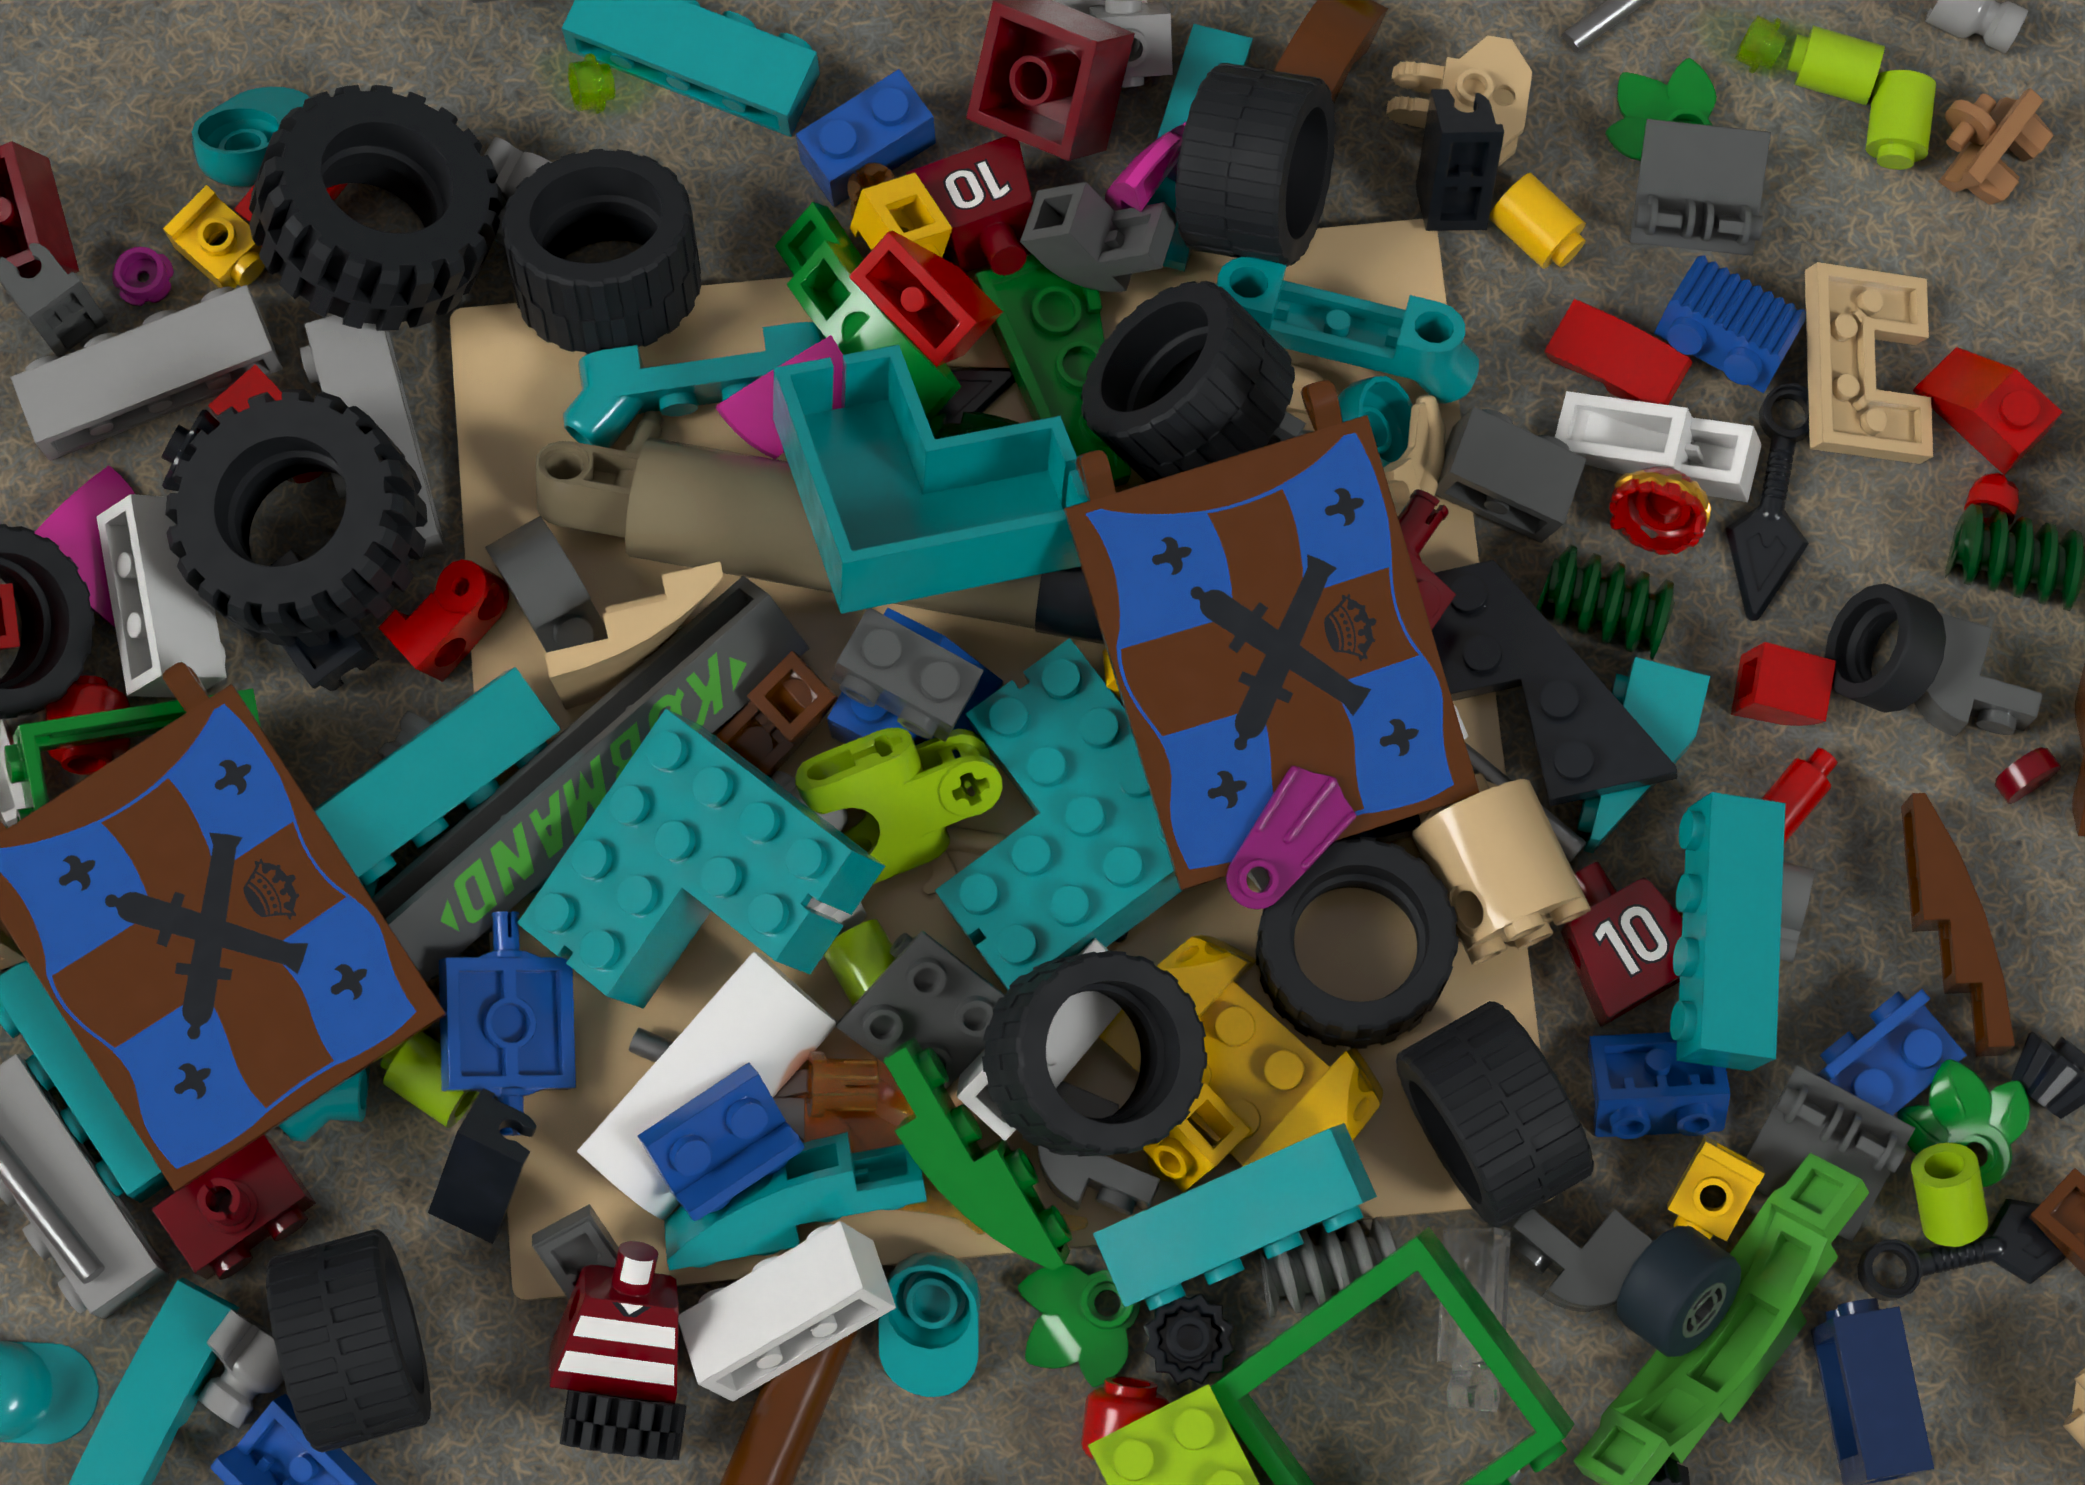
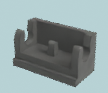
M31 243L29 248L32 255L42 265L39 274L33 278H23L20 276L17 267L2 256L0 258V283L54 354L60 357L106 324L108 320L74 272L67 274L47 248L37 243Z

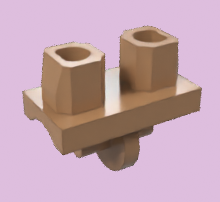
M2031 88L2025 90L2017 100L2004 97L1997 104L1987 94H1981L1974 104L1965 100H1955L1945 112V119L1954 130L1946 140V143L1951 149L1960 153L1938 182L1954 193L1968 189L1989 205L2004 201L2019 183L2020 178L2000 159L2009 148L2022 162L2034 159L2041 153L2054 136L2035 113L2044 100Z

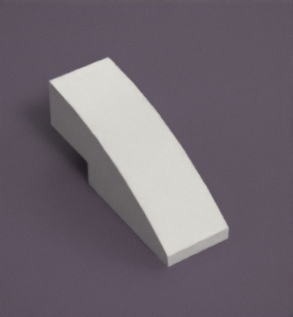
M1566 391L1555 438L1566 443L1570 451L1587 458L1586 465L1620 474L1633 473L1652 467L1673 468L1686 474L1693 481H1697L1707 496L1748 502L1762 446L1754 426L1693 418L1689 409L1685 407Z

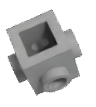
M1105 0V6L1089 7V15L1135 33L1122 88L1141 86L1145 83L1144 77L1173 75L1171 13L1162 2L1142 3V0Z

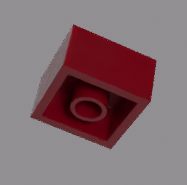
M993 0L966 119L1067 161L1106 151L1135 33L1053 0Z

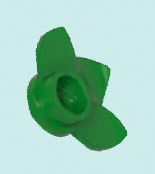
M1686 58L1673 72L1667 85L1646 76L1623 72L1618 81L1617 103L1624 119L1612 124L1606 130L1605 135L1613 147L1622 155L1641 161L1646 119L1712 125L1709 117L1717 98L1714 86L1706 72L1691 58Z
M1946 1060L1942 1063L1932 1080L1929 1093L1930 1106L1904 1107L1898 1111L1897 1117L1915 1127L1907 1144L1916 1155L1923 1149L1940 1143H1956L1969 1147L1974 1142L1982 1144L1988 1153L1986 1163L1980 1167L1982 1186H1992L2002 1180L2009 1171L2012 1163L2011 1144L2028 1127L2030 1105L2026 1091L2018 1080L2004 1083L1989 1091L1983 1080L1972 1069L1956 1060Z
M1065 1263L1053 1271L1046 1267L1036 1270L1018 1285V1291L1023 1298L1042 1313L1036 1320L1027 1341L1025 1359L1028 1364L1040 1368L1057 1369L1079 1362L1082 1374L1093 1388L1104 1384L1107 1377H1115L1121 1371L1129 1355L1126 1331L1135 1323L1139 1315L1140 1301L1124 1307L1109 1270H1101L1087 1275L1080 1269ZM1102 1292H1113L1119 1297L1121 1305L1114 1315L1104 1316L1096 1310L1094 1305L1095 1299Z

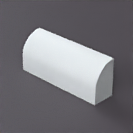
M753 952L577 1152L635 1203L657 1218L665 1220L679 1205V1202L668 1189L637 1135L748 1062L759 1073L771 1096L774 1097L833 1031L838 1021L762 953Z

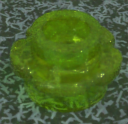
M1757 14L1749 26L1734 57L1737 61L1750 67L1749 73H1755L1760 65L1770 70L1776 62L1787 40V36L1777 32L1781 25V19L1776 17L1774 22Z
M591 53L585 55L584 61L569 63L568 84L574 107L578 112L595 109L596 114H600L606 108V101L614 100L615 82L610 65L608 63L600 64L596 61L594 54Z

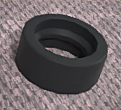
M1886 583L1864 588L1851 597L1838 613L1827 638L1824 658L1836 661L1832 682L1836 693L1883 713L1901 711L1919 700L1934 682L1944 658L1946 644L1944 620L1932 602ZM1898 619L1899 630L1893 653L1882 670L1872 677L1873 653L1878 641L1889 625Z

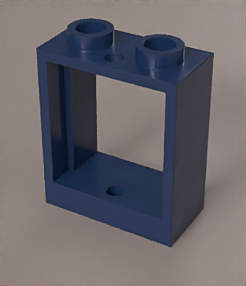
M1870 1298L1837 1305L1838 1309L1825 1312L1827 1321L1811 1329V1335L1842 1484L1865 1485L1906 1478L1934 1469L1900 1306L1879 1309L1878 1299Z

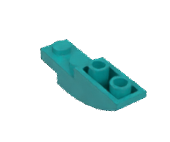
M848 1132L803 1143L805 1146L804 1150L791 1158L781 1170L764 1176L741 1191L724 1208L708 1213L701 1219L693 1221L681 1206L664 1220L666 1257L669 1271L687 1267L701 1268L719 1261L751 1255H771L780 1250L794 1248L800 1244L798 1225L832 1222L844 1216L881 1209L897 1210L909 1204L925 1202L927 1198L922 1170L914 1162L903 1144L852 1153Z

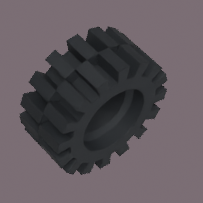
M568 1390L560 1444L583 1450L621 1454L630 1457L679 1460L687 1405Z

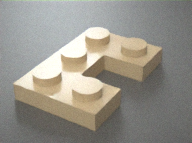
M1820 262L1805 270L1810 449L1916 464L1929 460L1933 457L1931 397L1877 390L1875 340L1917 345L1929 338L1927 279Z

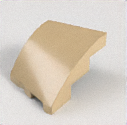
M721 562L663 574L661 576L665 589L664 594L605 607L606 613L603 614L608 639L544 653L549 678L565 710L589 703L607 694L656 652L724 577Z

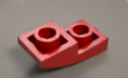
M1576 299L1571 303L1544 350L1551 362L1603 383L1607 391L1621 399L1669 405L1693 363L1690 357L1678 352L1672 346Z

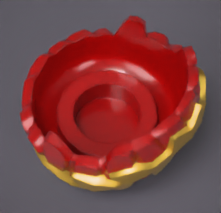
M1652 467L1633 473H1625L1614 484L1615 489L1609 506L1610 512L1613 514L1610 520L1611 529H1622V533L1629 537L1630 543L1635 546L1642 547L1650 552L1654 551L1658 555L1678 554L1688 547H1694L1700 538L1703 537L1710 519V502L1706 492L1700 488L1698 482L1693 481L1686 474L1673 468ZM1641 525L1655 531L1659 535L1652 539L1641 529Z

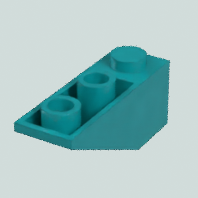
M1635 657L1627 672V676L1615 674L1610 692L1675 764L1689 749L1696 737L1710 676ZM1656 784L1584 799L1577 824V831L1588 833L1584 851L1594 853Z

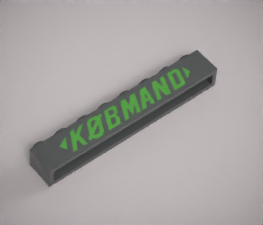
M742 576L497 788L492 796L475 807L372 897L426 982L439 977V960L443 958H456L477 938L493 931V917H491V913L509 911L529 893L536 892L542 888L666 708L702 725L709 732L713 733L721 725L729 723L748 704L750 699L747 695L791 651L802 656L810 649L767 592L745 576Z

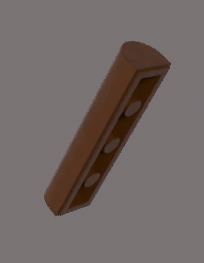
M858 1330L762 1385L719 1485H793Z

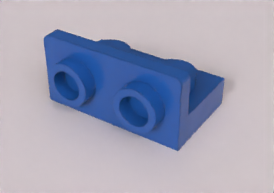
M1923 989L1908 1001L1898 991L1869 1015L1877 1026L1859 1040L1848 1031L1819 1055L1827 1066L1817 1075L1894 1115L1932 1084V1080L1943 1062L1949 1059L1959 1062L1967 1055L1924 1004L1931 998Z
M1670 1032L1589 1036L1587 1052L1596 1104L1593 1120L1595 1136H1616L1621 1139H1635L1644 1135L1679 1133L1686 1136H1700L1709 1132L1724 1130L1731 1094L1726 1068L1676 1061L1677 1041L1672 1039Z
M749 1062L637 1135L668 1189L693 1221L701 1219L708 1213L724 1208L735 1195L764 1176L781 1170L791 1158L802 1152L805 1148L798 1134L784 1119L761 1076Z

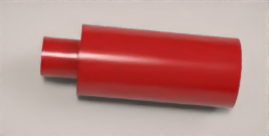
M1818 747L1807 761L1795 758L1761 798V800L1786 803L1784 844L1831 789V784L1826 777L1838 762L1829 752Z

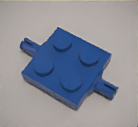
M520 912L491 913V917H493L492 952L479 957L443 958L439 960V1000L447 1013L446 1016L440 1019L442 1092L478 1091L480 1093L485 1088L495 1093L494 1097H497L498 1101L524 1113L523 1096L533 1094L539 1090H568L576 1088L573 969L566 964L568 960L565 958L539 957L527 951H520L519 924H517ZM502 1128L499 1130L503 1137L523 1136L512 1128Z

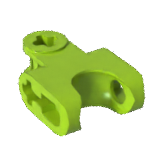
M886 728L802 762L795 776V785L800 797L814 812L827 814L847 808H857L866 811L861 821L843 834L885 865V868L873 884L938 858L947 850L950 844V836L946 826L968 817L981 815L991 809L999 800L1003 789L1002 777L994 763L990 761L987 745L980 735L966 729L952 730L946 742L933 738L915 745L911 734L907 730L902 728ZM957 749L961 757L955 759L952 751ZM972 786L975 795L969 796L966 789Z

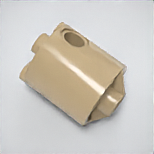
M1482 773L1475 774L1480 793L1462 801L1428 811L1422 824L1412 832L1411 837L1422 860L1430 866L1429 870L1438 880L1441 879L1448 891L1447 897L1451 906L1455 908L1458 921L1456 932L1472 965L1480 964L1507 950L1505 943L1509 941H1514L1518 950L1537 944L1553 935L1549 925L1550 922L1554 921L1556 926L1562 925L1591 910L1530 781L1527 779H1519L1496 785L1486 781Z

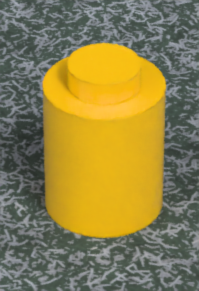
M1532 173L1524 175L1514 183L1496 203L1489 215V220L1542 269L1549 267L1553 262L1560 268L1564 267L1577 255L1586 242L1580 235L1586 223Z

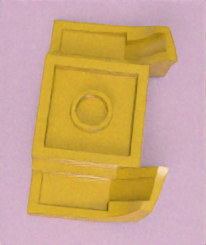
M1195 935L1191 936L1169 954L1157 967L1163 971L1167 970L1178 980V984L1183 991L1189 993L1196 1005L1195 1011L1198 1018L1203 1022L1206 1034L1204 1046L1205 1052H1207V1068L1203 1071L1201 1083L1204 1084L1206 1082L1251 1130L1229 1154L1242 1164L1243 1167L1345 1123L1353 1141L1379 1108L1383 1098V1088L1359 1051L1355 1048L1346 1050L1331 1067L1328 1066L1236 983L1256 963L1255 958L1215 937ZM1121 1009L1099 1037L1139 1073L1141 1052L1138 1036L1131 1020ZM1196 1112L1189 1117L1216 1142L1221 1139Z

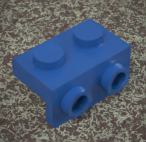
M287 1394L274 1399L237 1446L219 1455L211 1465L212 1471L224 1482V1485H377L341 1448L321 1453L310 1446L297 1421L291 1400Z

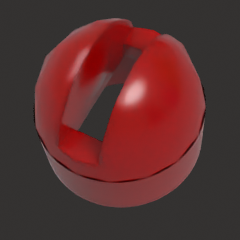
M1985 474L1977 479L1969 490L1964 510L1971 503L1981 506V503H1988V505L1997 507L1998 510L2007 514L2009 526L2014 522L2018 509L2019 490L2003 474ZM1983 516V522L1986 523L1988 518Z

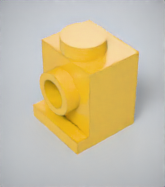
M914 172L862 189L849 229L855 238L862 236L871 251L887 232L893 230L936 255L943 257L953 228Z
M207 185L163 228L173 247L219 288H235L237 285L241 287L249 285L258 278L265 268L259 257L262 246H257L252 240L250 225L220 200L216 193ZM224 232L228 233L224 243L212 246Z
M1206 1082L1202 1086L1198 1099H1195L1189 1109L1190 1113L1182 1124L1176 1125L1169 1132V1136L1157 1144H1149L1143 1147V1150L1149 1155L1148 1162L1152 1172L1164 1181H1173L1183 1193L1207 1172L1209 1173L1251 1131ZM1194 1112L1221 1138L1214 1146H1211L1187 1120Z
M1704 1135L1667 1203L1668 1210L1678 1215L1673 1226H1691L1710 1240L1715 1235L1727 1242L1756 1187L1762 1181L1765 1175L1764 1168ZM1717 1185L1725 1191L1726 1199L1720 1207L1708 1208L1702 1204L1700 1194L1705 1187Z

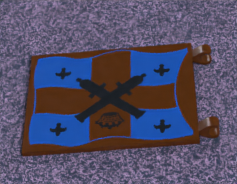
M1330 380L1308 384L1301 391L1305 409L1315 431L1126 490L1115 491L1109 461L1103 451H1091L1081 454L1076 458L1078 474L1089 501L1064 508V512L1180 890L1226 876L1230 863L1291 766H1297L1312 773L1332 776L1337 779L1345 799L1357 816L1335 841L1444 807L1480 793L1368 415L1342 422L1337 393L1334 384Z
M178 662L165 670L163 679L186 711L184 715L8 828L0 812V919L174 1192L180 1191L447 1015L236 688L230 684L210 697L194 670L183 662Z

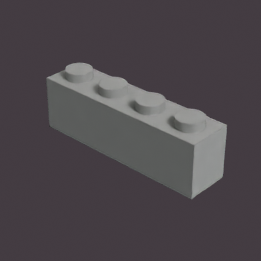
M244 285L237 289L234 287H222L213 290L202 298L201 303L180 311L163 310L154 313L144 320L142 326L122 334L111 332L98 335L87 341L83 349L63 357L53 355L39 358L31 362L24 372L10 378L35 444L50 461L221 394L255 364L266 376L283 368L258 304L247 285Z
M336 315L304 323L310 345L300 347V354L310 384L320 382L322 392L340 397L348 407L357 406L374 420L406 456L405 460L415 470L422 486L418 495L426 503L428 522L424 527H416V530L426 540L422 557L447 551L389 331H376V324L363 323L361 329L342 325L343 318ZM331 473L339 498L346 497L345 480L339 474Z
M15 1054L0 1065V1134L105 1267L104 1271L91 1282L83 1284L1 1178L0 1198L9 1207L18 1203L30 1221L28 1225L22 1228L27 1240L43 1260L53 1256L65 1277L58 1281V1285L71 1306L79 1314L88 1310L90 1314L105 1320L170 1273L120 1197H116L100 1177L95 1168L96 1161L85 1144L77 1140L60 1114L62 1110L51 1093L39 1083L27 1065L26 1060Z

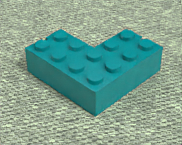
M899 345L843 355L840 409L832 410L834 366L830 357L774 367L773 421L841 614L1081 566L1064 508L1089 500L1076 467L1077 456L1061 416L934 439Z
M1070 638L1023 671L1028 682L1024 687L1019 689L1015 682L1011 680L966 713L974 732L981 736L991 756L1036 813V816L935 889V892L1007 991L1010 989V984L1019 976L1033 971V967L1047 961L1078 955L1094 938L1107 947L1183 891L1179 889L1125 709L1112 691L1106 687L1105 682Z
M666 708L517 924L555 955L567 959L566 964L604 995L644 1009L711 911L774 961L811 974L844 925L835 918L806 907L810 900L814 897L822 903L852 915L885 868V865L702 725Z

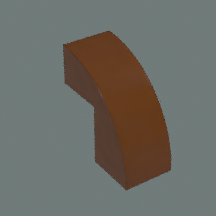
M1317 0L1297 29L1274 71L1323 79L1332 93V100L1335 103L1352 65L1365 55L1370 48L1388 8L1373 0Z

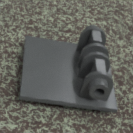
M1646 119L1629 242L1753 256L1755 241H1760L1763 228V216H1759L1771 132Z
M923 930L913 938L907 933H903L896 939L890 949V954L896 959L836 1023V1027L883 1063L884 1058L894 1048L915 1037L922 1050L931 1047L942 1061L949 1077V1081L943 1084L947 1090L985 1049L983 1038L986 1025L990 1024L994 1013L992 1010L998 999L1004 997L1005 994Z
M1797 1064L1746 1158L1764 1168L1765 1175L1755 1190L1770 1197L1774 1190L1784 1186L1809 1153L1861 1178L1869 1194L1838 1234L1852 1242L1891 1171L1894 1173L1899 1167L1906 1153L1905 1146L1915 1127Z

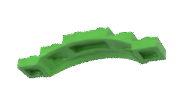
M1809 1153L1784 1186L1773 1191L1730 1252V1255L1736 1259L1741 1267V1279L1735 1299L1723 1320L1698 1347L1680 1357H1667L1660 1351H1655L1632 1381L1601 1415L1600 1427L1574 1459V1463L1582 1474L1600 1485H1648L1668 1457L1682 1464L1716 1418L1728 1424L1731 1423L1806 1324L1807 1320L1800 1307L1838 1258L1831 1243L1869 1194L1861 1178Z

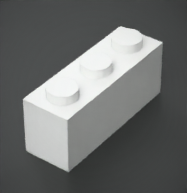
M130 494L96 516L127 696L176 698L165 683L163 673L178 662H183L192 668L206 690L227 678L225 649L220 642L215 609L198 595V592L186 582L177 568L180 558L170 550L166 534L169 527L176 524L165 515L167 497Z
M838 1221L835 1224L815 1229L808 1235L806 1241L784 1254L762 1260L754 1266L751 1273L729 1286L707 1292L699 1299L698 1304L679 1314L678 1322L698 1385L733 1402L896 1308L873 1240L845 1223Z

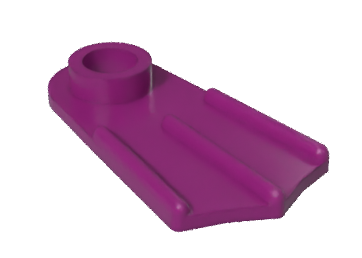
M1291 766L1228 867L1226 884L1230 895L1237 903L1250 909H1263L1276 903L1354 821L1357 815L1345 799L1335 777L1312 773L1297 766ZM1261 866L1267 871L1269 882L1262 891L1253 892L1247 885V874L1254 867Z

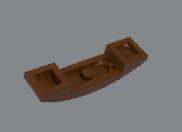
M791 651L747 695L751 701L716 737L768 777H771L817 727L838 697L796 652Z

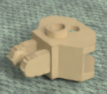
M1486 36L1460 59L1447 57L1444 66L1415 63V61H1400L1399 64L1393 66L1391 79L1394 80L1395 85L1407 90L1413 89L1414 91L1430 94L1431 89H1448L1455 99L1454 107L1462 112H1474L1475 94L1481 93L1490 101L1496 124H1502L1504 129L1498 167L1515 154L1518 136L1523 133L1525 127L1532 70L1512 39ZM1395 96L1391 101H1388L1386 114L1395 123L1425 128L1429 100L1417 97L1410 98L1409 96Z

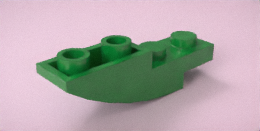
M812 202L775 245V248L794 275L787 283V286L826 338L830 335L833 337L843 355L899 345L929 423L962 386L946 363L936 367L849 278L851 273L864 259L830 208Z
M915 1037L894 1048L883 1061L914 1112L904 1118L894 1131L914 1162L944 1197L990 1237L1020 1256L1052 1271L1064 1265L1071 1251L1066 1243L1072 1240V1234L1059 1210L1054 1205L1045 1208L1033 1187V1185L1039 1183V1179L1024 1151L1021 1148L1012 1151L1007 1141L1003 1139L981 1150L977 1143L978 1140L982 1139L980 1127L965 1104L956 1107L943 1084L949 1081V1077L936 1052L931 1047L922 1050Z

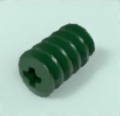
M1971 503L1963 512L1955 528L1945 569V578L1956 563L1961 564L1963 567V580L1966 585H1971L1981 570L1987 571L1989 591L1995 592L2006 576L2011 577L2013 596L2016 598H2021L2030 583L2037 584L2038 603L2043 605L2046 604L2055 589L2061 590L2063 610L2070 611L2077 600L2085 575V549L2082 533L2078 530L2070 529L2059 542L2056 525L2046 522L2034 536L2032 520L2023 516L2018 518L2009 530L2007 514L2000 510L1994 511L1984 524L1982 507Z
M1570 544L1558 558H1554L1536 608L1541 613L1549 603L1554 604V624L1559 626L1565 622L1572 612L1578 613V633L1583 635L1587 633L1597 620L1602 622V642L1609 643L1621 629L1625 630L1626 650L1629 652H1633L1647 638L1650 640V659L1653 660L1675 604L1674 583L1666 579L1654 593H1650V574L1642 570L1628 585L1626 584V566L1621 562H1617L1605 576L1601 575V555L1593 553L1584 565L1579 567L1577 566V547Z

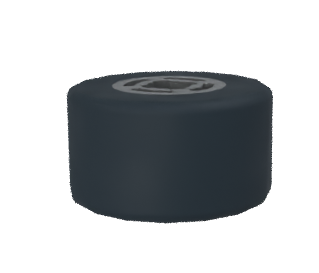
M1676 1226L1662 1233L1633 1264L1622 1284L1617 1299V1316L1626 1327L1665 1356L1680 1357L1698 1347L1723 1320L1737 1294L1741 1279V1267L1732 1255L1691 1226Z

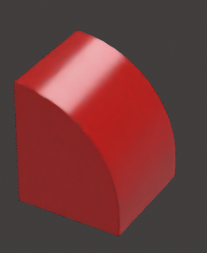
M1763 642L1741 655L1731 715L1790 726L1815 725L1826 722L1836 661Z

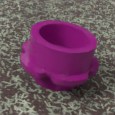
M134 247L123 252L117 259L112 273V281L114 286L120 289L119 295L126 303L133 306H143L148 301L158 303L169 294L171 290L169 280L174 274L172 263L164 254H157L154 250L147 247ZM148 273L149 279L146 282L138 281L140 274Z

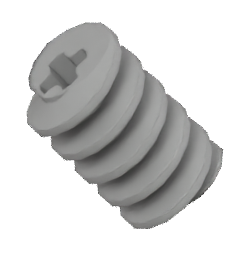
M1382 1216L1375 1217L1372 1220L1369 1237L1365 1236L1357 1221L1346 1225L1343 1241L1339 1240L1335 1230L1327 1233L1324 1225H1322L1317 1245L1313 1244L1309 1234L1303 1229L1299 1232L1304 1244L1270 1259H1267L1264 1252H1260L1262 1278L1269 1317H1276L1280 1297L1283 1296L1287 1297L1296 1314L1303 1312L1306 1293L1312 1292L1320 1306L1331 1298L1332 1289L1342 1290L1397 1250L1394 1236L1386 1220ZM1399 1283L1394 1288L1401 1299L1402 1287L1401 1283ZM1382 1296L1375 1302H1381Z

